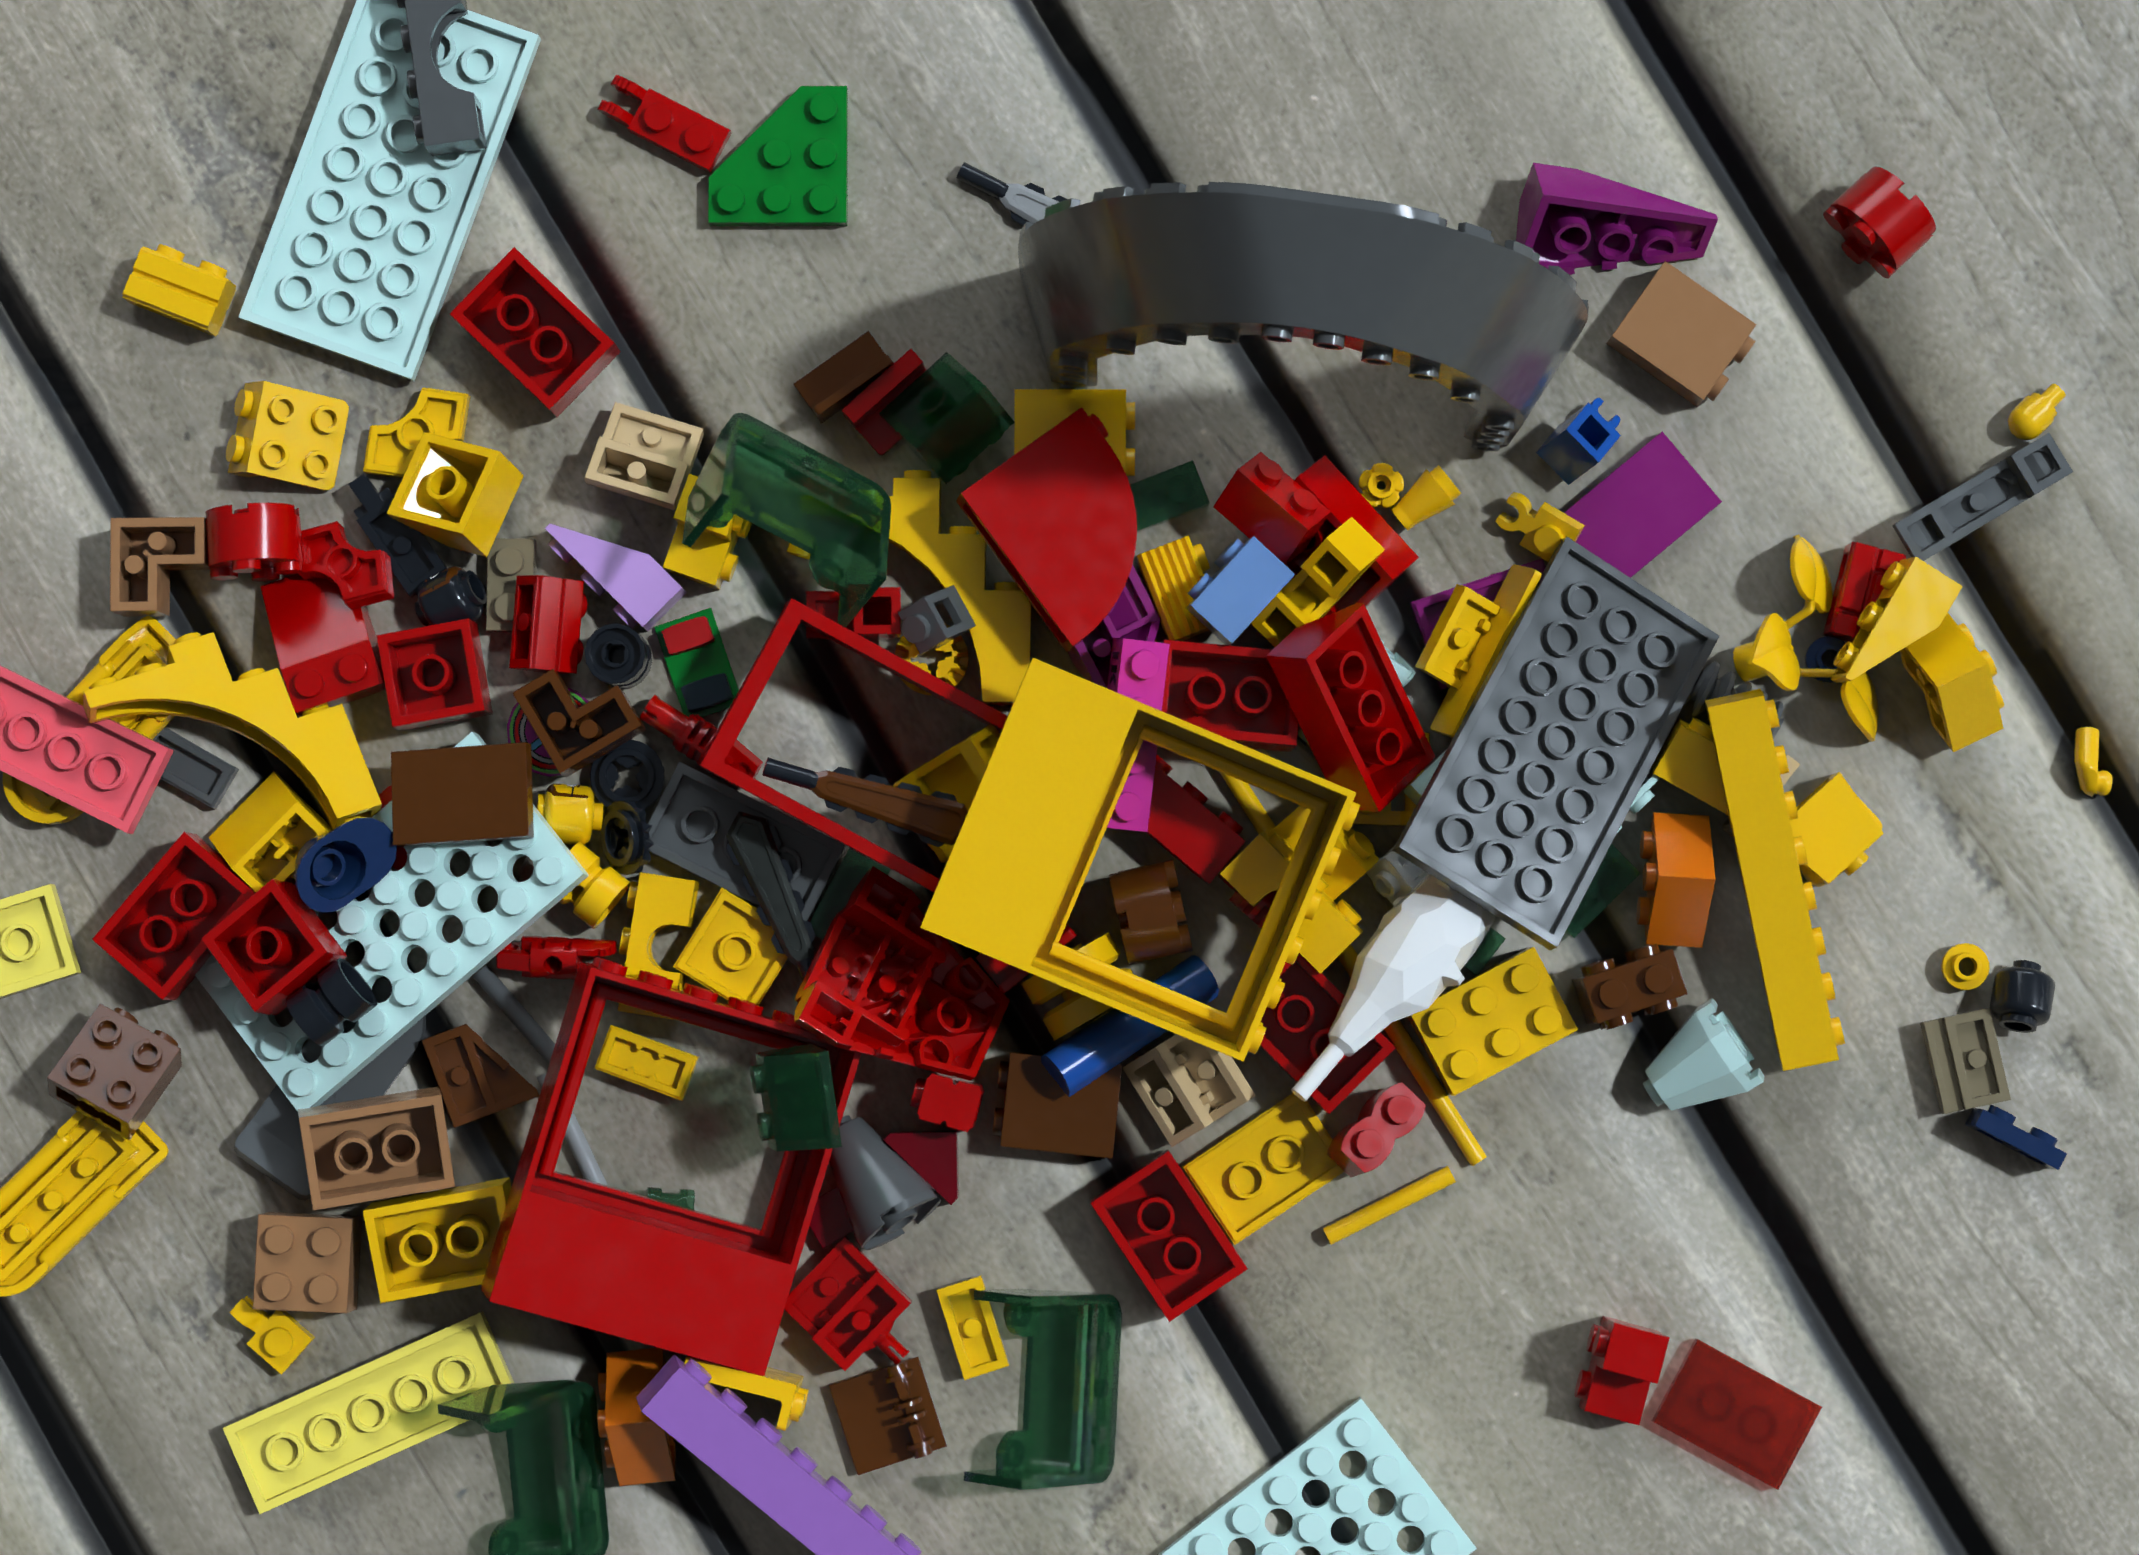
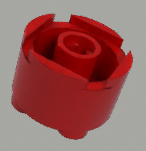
M1875 166L1863 174L1823 212V216L1828 224L1845 239L1841 244V248L1853 262L1861 264L1866 260L1882 277L1889 278L1933 236L1932 234L1936 231V225L1929 210L1916 194L1909 200L1898 190L1905 184L1891 172Z
M247 503V508L235 510L234 514L232 513V505L215 507L205 512L210 579L232 580L238 578V573H251L252 581L267 582L279 580L280 574H297L302 572L303 552L299 508L295 509L294 505L285 503Z

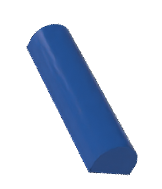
M1191 955L1153 981V983L1206 1005L1217 998L1219 994L1218 984L1212 972L1195 955ZM1112 1008L1042 1055L1041 1063L1066 1095L1070 1097L1168 1030Z

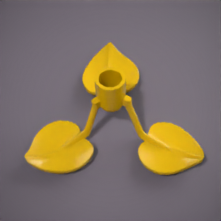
M1799 534L1793 536L1795 541L1791 548L1790 570L1794 584L1801 597L1805 600L1803 609L1786 621L1777 613L1768 614L1758 630L1755 641L1737 646L1733 651L1735 668L1743 681L1749 682L1768 676L1776 685L1788 692L1798 687L1800 677L1832 678L1836 669L1800 668L1794 647L1791 644L1789 629L1812 614L1815 608L1820 614L1828 613L1833 596L1831 578L1823 559L1817 550ZM1865 672L1852 681L1841 682L1840 693L1845 709L1852 721L1866 736L1868 742L1875 741L1878 727L1879 707L1875 687L1869 675Z

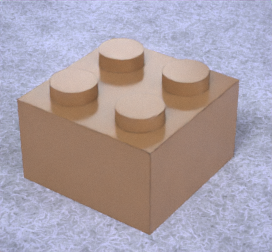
M286 1212L258 1214L253 1309L349 1313L357 1310L362 1216Z

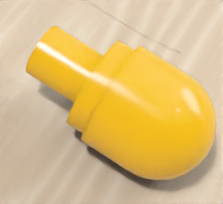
M2051 384L2042 394L2034 392L2030 396H2026L2009 415L2008 426L2011 433L2021 440L2037 438L2053 423L2054 417L2057 415L2055 407L2066 397L2065 392L2058 385Z

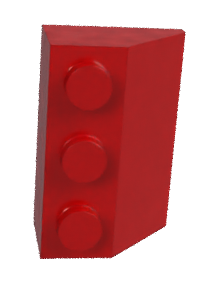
M1325 455L1294 480L1305 490L1314 494L1318 501L1330 510L1331 513L1307 548L1286 564L1295 574L1292 579L1302 570L1301 565L1319 545L1351 517L1385 549L1328 611L1326 616L1356 603H1364L1365 607H1367L1419 558Z

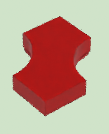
M338 521L301 531L303 565L302 572L298 574L304 580L319 578L334 582L340 589L344 603L351 610L394 599L391 557L385 551H364L351 546L346 538L344 527Z

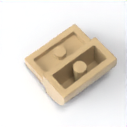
M615 402L603 437L599 436L585 475V483L676 511L687 477L691 473L704 436L703 428Z
M1178 1034L1171 1036L1122 1067L1171 1147L1204 1129L1212 1122L1256 1096L1232 1057Z

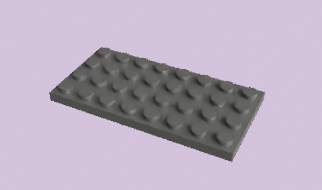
M1566 536L1553 552L1529 602L1508 635L1392 851L1548 950L1557 948L1711 654L1719 635Z

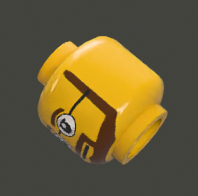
M551 784L545 794H538V811L564 844L575 845L580 842L585 845L591 839L592 830L601 831L603 803L594 802V792L590 787Z

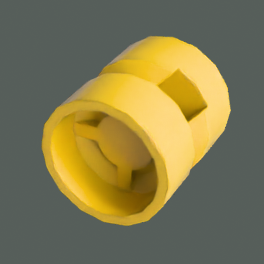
M578 842L570 849V852L589 876L559 902L563 905L570 902L574 904L573 913L591 928L595 929L619 903L631 882L611 866L601 868V858L585 845Z

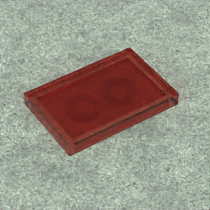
M1695 1338L1651 1421L1779 1490L1822 1407Z

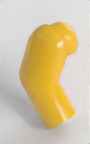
M2081 727L2075 732L2074 762L2080 789L2091 797L2094 794L2106 796L2112 788V775L2108 771H2098L2099 730L2093 727Z

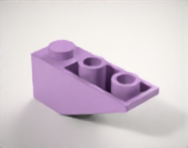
M549 524L545 528L554 537L548 545L567 564L575 558L585 568L586 571L580 576L583 581L599 596L607 591L618 602L612 610L631 629L639 623L644 629L649 631L687 593L649 554L553 524Z

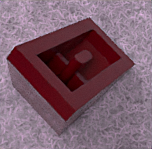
M958 1131L891 1132L884 1139L950 1205L959 1198Z

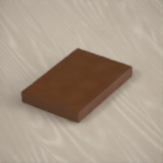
M521 742L391 752L394 846L404 847L534 838L531 744Z

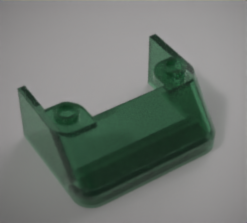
M734 414L721 430L688 497L682 543L691 548L707 526L725 527L733 518V515L736 514L810 553L809 566L815 581L823 588L832 589L840 593L838 624L847 627L886 580L891 501L888 494L874 481L748 414Z
M1033 1289L974 1290V1300L1005 1303L1003 1316L1006 1327L1015 1336L1027 1337L1023 1429L1011 1430L1002 1437L996 1449V1469L965 1471L964 1481L1019 1490L1104 1482L1112 1472L1115 1459L1122 1311L1117 1298L1110 1294Z
M571 1379L496 1384L438 1404V1414L476 1421L487 1432L501 1433L506 1431L514 1518L500 1523L493 1530L488 1545L489 1555H604L606 1553L609 1543L601 1443L597 1423V1399L595 1391L590 1384Z

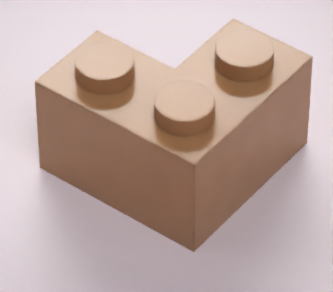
M111 518L110 611L123 617L170 616V570H209L206 518Z

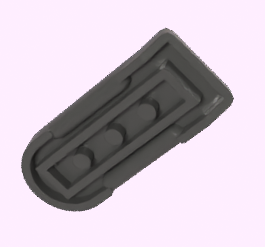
M378 978L373 984L372 991L378 1003L385 1002L392 993V984L387 978ZM426 1016L321 1105L385 1095L401 1071L409 1064L420 1048L426 1031ZM345 1020L343 1033L351 1031L355 1027L356 1022ZM309 1039L302 1048L304 1059L308 1063L316 1061L321 1055L322 1046ZM276 1085L252 1120L236 1138L234 1151L237 1156L299 1200L306 1201L311 1198L298 1111L280 1087Z

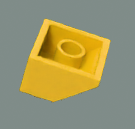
M424 432L386 514L448 547L487 557L524 475L500 451Z

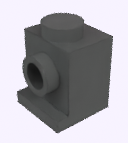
M954 585L927 595L898 613L903 622L902 633L909 642L915 644L920 654L936 647L939 648L976 626ZM943 603L955 625L947 628L936 606Z

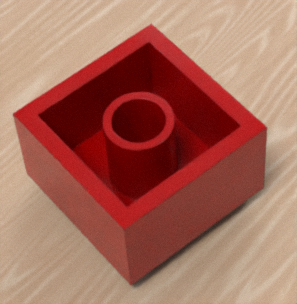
M468 618L376 635L393 728L406 731L493 714L477 623Z
M271 879L201 938L254 1012L278 1015L287 1007L286 999L308 982L315 984L318 981L317 975L337 959H345L347 957L314 910L309 908L300 899L296 886L292 883Z

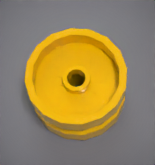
M1109 932L1085 946L1080 943L1072 948L1108 964L1117 961L1121 953ZM1121 968L1122 970H1125L1133 974L1131 969ZM1035 975L1021 984L1032 1004L1042 1005L1059 994L1062 995L1065 1002L1048 1011L1042 1020L1054 1041L1111 1008L1108 1005Z

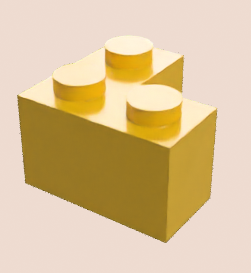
M689 473L673 517L678 525L663 564V568L668 573L720 590L723 580L731 581L739 556L732 554L738 537L744 539L747 537L754 517V512L750 511V503L743 492Z
M1947 613L1938 628L1900 650L1903 667L1925 694L1932 726L1952 752L2004 729L1999 710L2004 707V701L1992 679L1993 676L1997 675L1996 666L1986 650L1979 652L1975 647L1972 634L1964 623L1957 625L1949 613Z

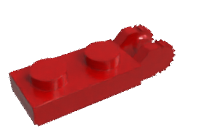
M615 75L611 85L619 93L641 102L638 110L633 116L619 105L605 100L601 101L597 110L628 127L630 133L711 173L732 134L731 130L650 88L647 91L638 84L622 76Z

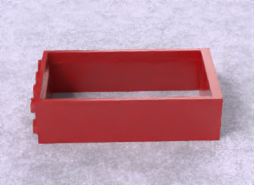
M791 598L787 601L698 765L922 887L935 892L940 880L939 878L737 770L724 761L799 623L986 725H994L999 732L1002 731L1008 716Z

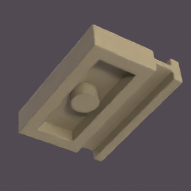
M1990 1008L1920 1022L1941 1114L2011 1100Z

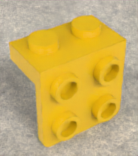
M267 381L245 383L244 389L239 391L235 401L234 412L238 416L235 435L233 434L230 437L226 448V460L230 462L228 473L242 477L262 476L318 490L332 489L336 481L349 413L348 404L344 400Z

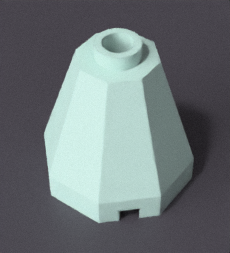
M1713 998L1694 1010L1646 1068L1645 1072L1649 1079L1643 1082V1085L1657 1106L1665 1103L1672 1111L1745 1093L1764 1082V1075L1760 1068L1751 1072L1753 1068L1749 1062L1754 1060V1057L1730 1019L1723 1011L1716 1016L1713 1014L1718 1006Z

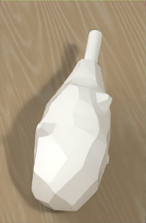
M1430 874L1406 896L1398 897L1392 903L1394 907L1383 916L1378 929L1357 956L1348 990L1328 1033L1330 1044L1294 1085L1291 1091L1299 1099L1306 1102L1343 1056L1351 1057L1391 1023L1428 1009L1447 986L1460 985L1465 979L1460 970L1470 960L1495 920V915Z

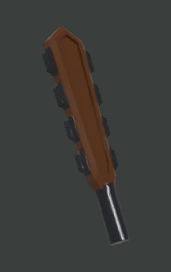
M768 757L762 776L811 790L817 797L824 799L827 808L839 812L847 808L855 811L858 819L869 823H874L880 819L886 822L889 830L903 835L913 831L918 833L920 841L936 847H940L945 843L951 846L955 844L968 813L965 804L957 802L955 795L940 791L926 795L922 793L920 786L904 782L893 787L889 786L886 778L871 774L864 779L857 778L854 770L838 767L834 771L815 772Z

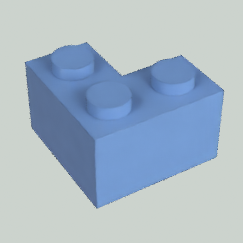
M1254 536L1244 543L1239 539H1236L1234 543L1232 542L1214 561L1220 569L1212 577L1205 573L1187 593L1193 598V601L1186 609L1225 645L1232 644L1295 575Z

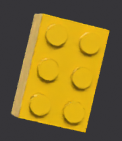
M1528 947L1469 978L1460 985L1441 993L1428 1009L1407 1016L1448 1094L1452 1096L1461 1093L1578 1030L1534 947Z
M510 1177L369 1204L363 1210L380 1303L482 1285L511 1191Z

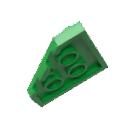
M800 86L709 176L708 223L710 226H848L847 86Z

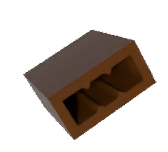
M1011 1052L1009 1062L1000 1061L998 1089L1006 1090L1005 1107H995L993 1135L1001 1136L1000 1146L1113 1158L1122 1064L1116 1065L1068 1097L1042 1065V1055Z

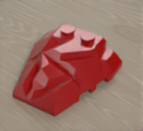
M873 866L866 872L852 892L846 907L838 912L832 920L795 996V1001L798 1002V1005L795 1009L794 1022L834 1047L971 1081L979 1071L1010 1000L971 957L964 960L946 938L920 928L925 915L917 906L922 901L912 890Z

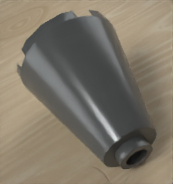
M849 1115L842 1117L829 1163L856 1241L860 1244L861 1248L864 1247L865 1250H871L904 1234L905 1232L902 1228L911 1221L915 1220L919 1224L937 1208L941 1199L936 1190L896 1153L862 1118L852 1120Z

